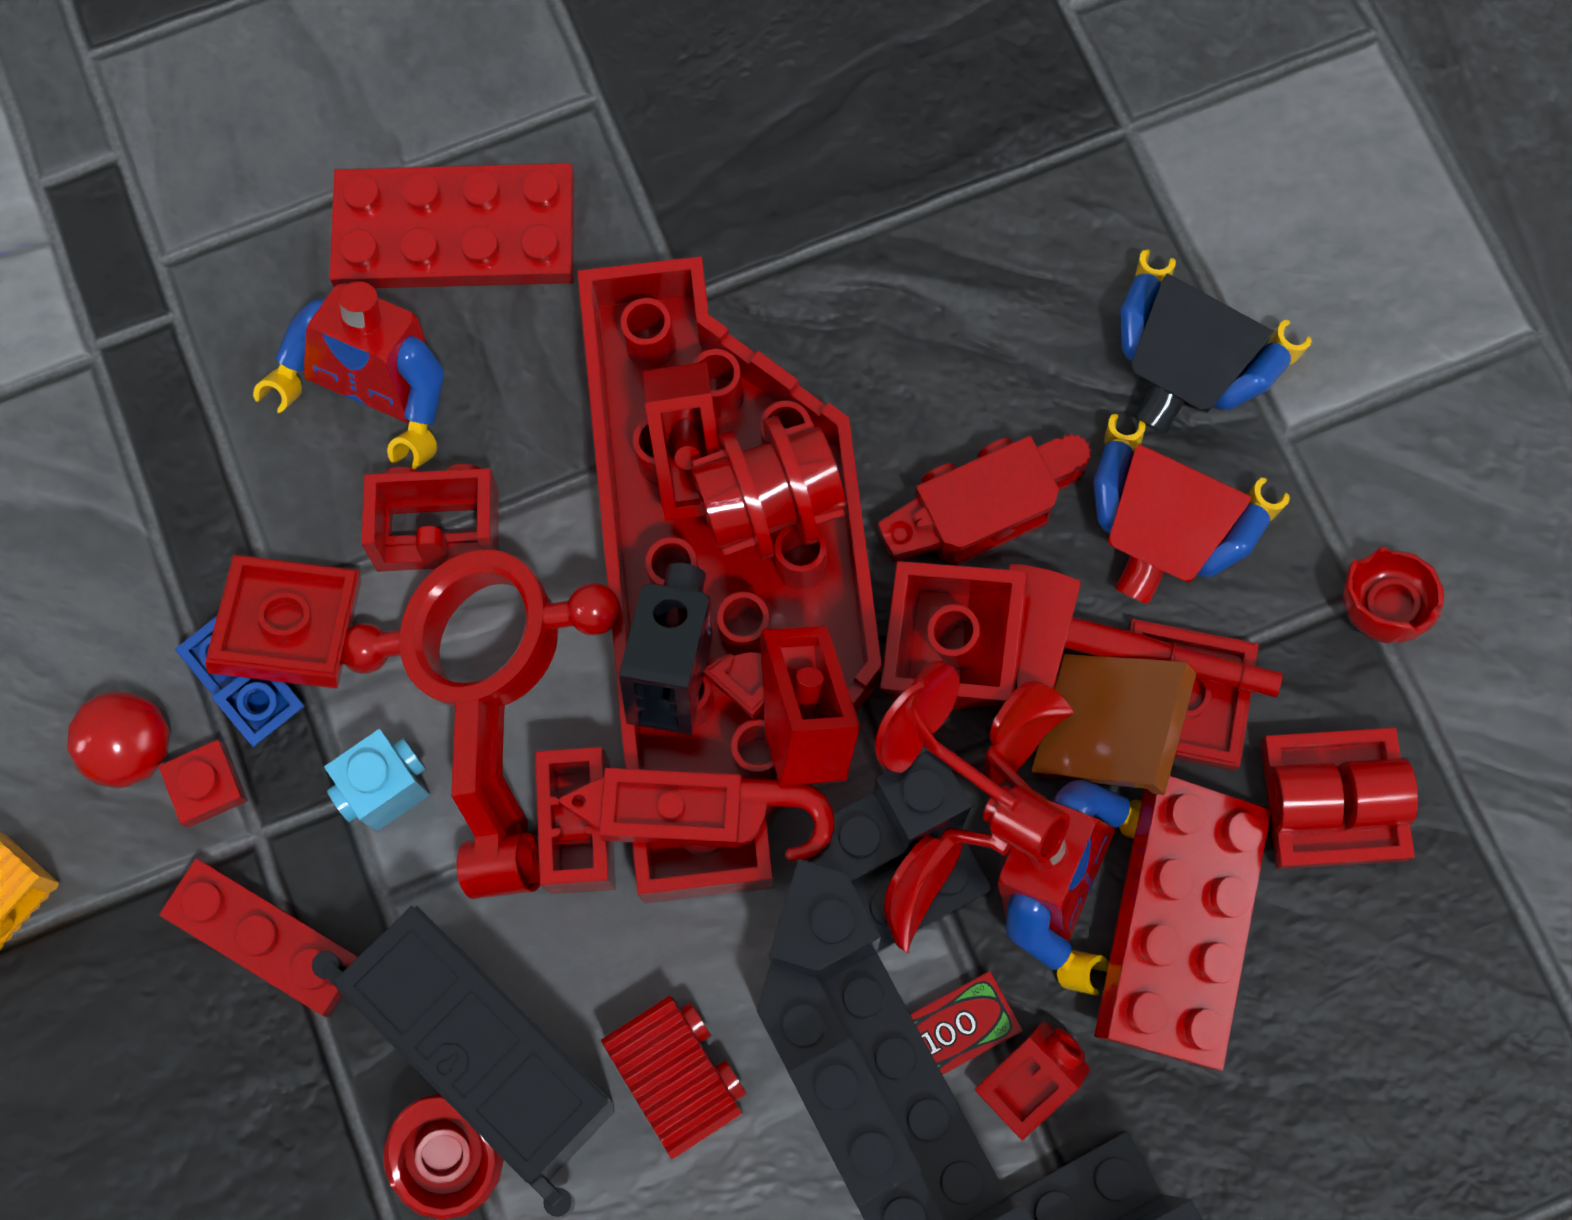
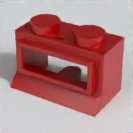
M456 464L444 471L419 472L413 468L394 467L387 469L382 474H364L361 544L377 572L436 569L445 561L465 552L481 549L499 551V490L491 468L481 469L471 464ZM477 510V532L443 533L438 527L423 526L417 529V535L392 536L393 514Z

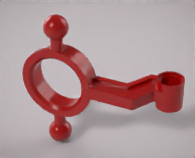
M492 549L465 552L442 563L422 581L412 595L403 615L400 630L384 632L373 624H356L347 630L343 651V664L351 671L360 674L378 671L385 665L389 657L401 656L407 675L418 689L441 703L455 706L451 797L475 836L474 840H467L460 846L456 867L461 889L470 899L530 893L537 891L540 887L539 843L531 833H527L528 821L502 776L505 705L524 696L543 677L556 651L558 629L573 626L585 635L598 636L610 631L620 616L619 600L609 587L599 583L584 584L572 593L569 600L552 603L540 579L526 564L508 553ZM495 584L516 587L524 602L526 620L521 641L514 654L504 666L484 679L468 683L450 681L440 663V645L446 625L453 613L468 597L485 587Z

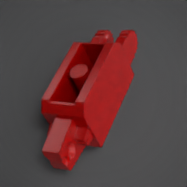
M1072 433L1070 436L1064 435L1063 439L1056 438L1038 447L1031 435L1014 443L1010 438H1003L984 447L977 454L978 459L958 468H956L954 463H948L931 470L921 478L922 484L916 486L913 501L878 522L877 530L888 555L893 562L936 551L940 560L959 565L1046 526L1058 492L1069 488L1070 483L1075 485L1076 481H1081L1082 476L1085 474L1087 462L1089 463L1091 459L1090 454L1092 450L1089 449L1090 443H1086V438H1080L1079 434L1074 436Z

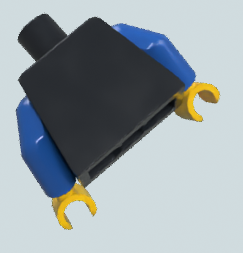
M1148 249L1143 250L1140 254L1135 278L1120 308L1121 351L1132 362L1130 371L1152 383L1134 417L1167 434L1185 402L1208 414L1213 407L1219 410L1231 411L1265 393L1289 365L1298 361L1312 342L1311 337L1308 336L1300 345L1291 344L1284 336V331L1291 323L1289 320L1282 321L1275 330H1272L1174 277L1173 272L1176 260L1172 257L1169 260L1168 266L1164 269L1156 270L1149 267L1147 263L1151 250Z

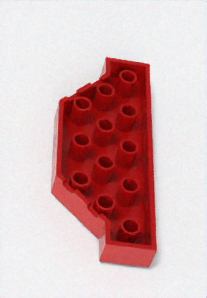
M702 256L578 270L608 587L616 594L620 603V616L612 628L625 769L739 774L742 778L778 780L765 735L764 709L753 720L704 676L693 735L630 725L626 722L619 671L641 588L646 584L663 586L668 565L686 563L699 567L706 573L703 593L711 597L712 638L706 668L717 659L726 655L761 652L760 638L762 630L827 626L855 712L858 711L880 683L882 663L849 417L829 402L825 405L799 385L798 379L760 351L753 352L730 335L727 327L709 315ZM707 362L717 433L719 435L733 431L742 451L766 444L762 421L764 419L778 416L784 429L812 421L814 427L819 426L833 455L844 491L846 508L843 511L845 515L817 525L819 542L807 546L802 543L794 525L770 533L774 557L763 561L759 559L754 547L724 556L723 550H718L705 515L665 521L645 408L642 371ZM767 806L765 822L759 834L749 844L738 846V848L632 842L637 895L646 904L775 888L768 822L780 807Z

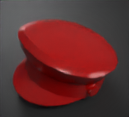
M440 1094L423 1097L410 1104L399 1114L388 1132L383 1156L384 1169L389 1184L401 1202L418 1215L438 1220L466 1216L485 1203L500 1181L504 1159Z

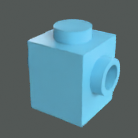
M380 728L324 766L335 783L334 786L327 790V793L342 816L348 822L358 817L361 822L376 832L431 795L418 777L420 773L426 770V767L409 742L403 737L395 743Z

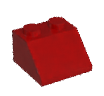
M897 561L880 689L894 702L910 687L924 667L934 661H944L953 666L959 676V691L953 709L1004 705L1009 696L1015 691L1028 582L1027 571Z

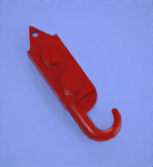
M605 768L603 777L559 799L562 807L597 829L602 841L733 848L749 844L759 834L765 822L767 806L802 808L813 818L814 831L809 841L802 846L787 849L785 856L789 861H798V859L808 860L821 853L830 842L835 828L833 809L826 796L814 786L809 784L780 786L777 779L742 778L739 774ZM577 799H584L585 804L582 807L577 808L574 806V802Z

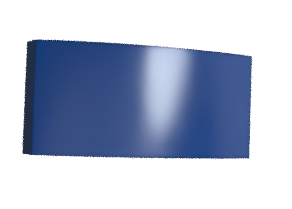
M216 616L175 648V651L213 695L212 699L252 747H256L302 710L305 705L289 684L285 682L207 673L205 660Z

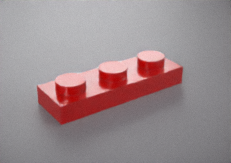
M197 858L159 914L164 919L325 1017L330 1016L342 994L335 986L327 984L312 971L314 957L320 952L329 951L344 961L348 967L359 957Z

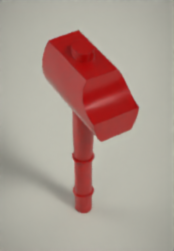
M1010 564L1009 570L1027 571L1028 573L1015 690L1023 683L1029 681L1042 682L1054 689L1064 649L1068 648L1102 657L1187 662L1196 672V678L1235 687L1238 692L1243 689L1275 698L1278 696L1283 677L1282 672L1247 664V660L1242 663L1178 647L1176 643L1171 645L1143 634L1075 618L1073 615L1081 581L1043 568L1021 564Z

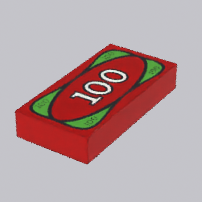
M991 971L910 1014L942 1075L1023 1031Z

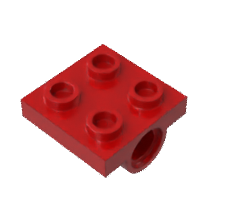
M1397 728L1269 735L1260 741L1268 807L1271 810L1270 824L1276 869L1405 862L1415 858L1410 825L1414 823L1417 816L1418 790L1411 763L1408 759L1400 757Z

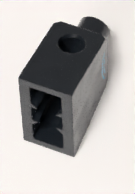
M686 563L670 564L666 570L663 586L646 584L641 588L619 671L627 724L693 735L704 679L703 671L706 669L712 638L711 597L703 593L706 573L699 567Z

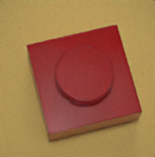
M219 739L158 766L179 822L187 828L248 801L227 746Z

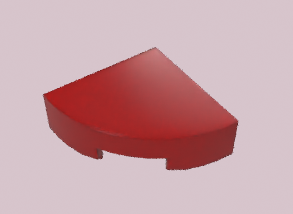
M761 652L726 655L714 661L703 671L704 676L753 720L764 709Z

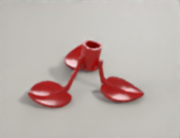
M934 661L924 667L910 687L894 701L886 712L878 729L875 742L877 759L882 766L892 772L902 773L911 766L924 746L937 758L991 796L985 807L983 819L991 825L990 830L992 834L950 827L942 833L940 839L933 835H927L913 847L893 875L885 895L884 912L897 947L909 954L912 939L931 903L952 872L960 856L963 843L989 847L1003 856L1009 852L1012 846L1037 862L1043 863L1057 851L1064 840L1070 824L1069 814L1046 801L1044 796L1032 790L1016 773L1043 738L1059 723L1074 715V711L1064 697L1050 686L1038 681H1029L1020 685L1009 696L991 727L990 740L992 746L986 753L984 774L939 743L933 735L948 718L956 702L959 691V676L953 666L944 661ZM1007 781L1013 788L1011 789L1006 785L1000 787L997 784H1002Z

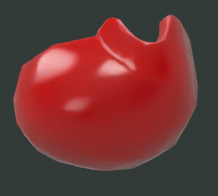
M1380 547L1359 561L1355 558L1351 562L1347 572L1342 601L1350 623L1367 638L1386 644L1403 643L1416 639L1436 624L1443 611L1444 589L1435 568L1416 554Z
M112 691L99 694L81 705L68 725L67 751L78 772L87 780L105 787L126 788L153 776L158 766L167 757L170 731L161 710L150 700L131 692Z

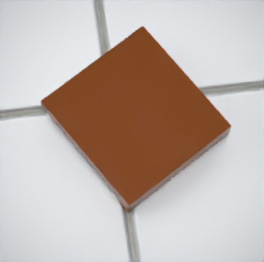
M1065 654L1055 690L1068 702L1074 711V715L1055 726L1039 743L1031 772L1037 777L1070 781L1084 780L1098 784L1148 789L1152 794L1165 795L1196 672L1187 662Z

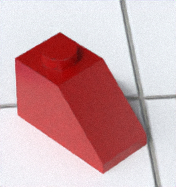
M707 362L642 371L645 408L665 521L704 516L705 514L692 476L691 468H694L692 461L720 451Z
M828 627L762 630L760 645L765 735L780 786L846 781L860 724Z

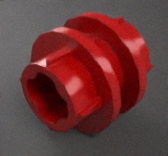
M773 416L762 420L766 444L742 451L734 432L728 431L718 435L721 451L692 461L694 468H691L692 476L715 544L718 550H723L724 556L754 547L761 561L774 557V549L770 533L794 525L802 543L807 546L819 542L817 525L845 515L843 509L846 508V501L833 455L819 426L814 427L812 421L784 429L778 416Z

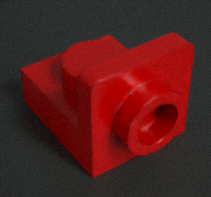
M1043 1020L974 1090L1023 1141L1080 1088L1090 1072V1067L1084 1061L1085 1054L1078 1042L1066 1031L1060 1028L1054 1030Z

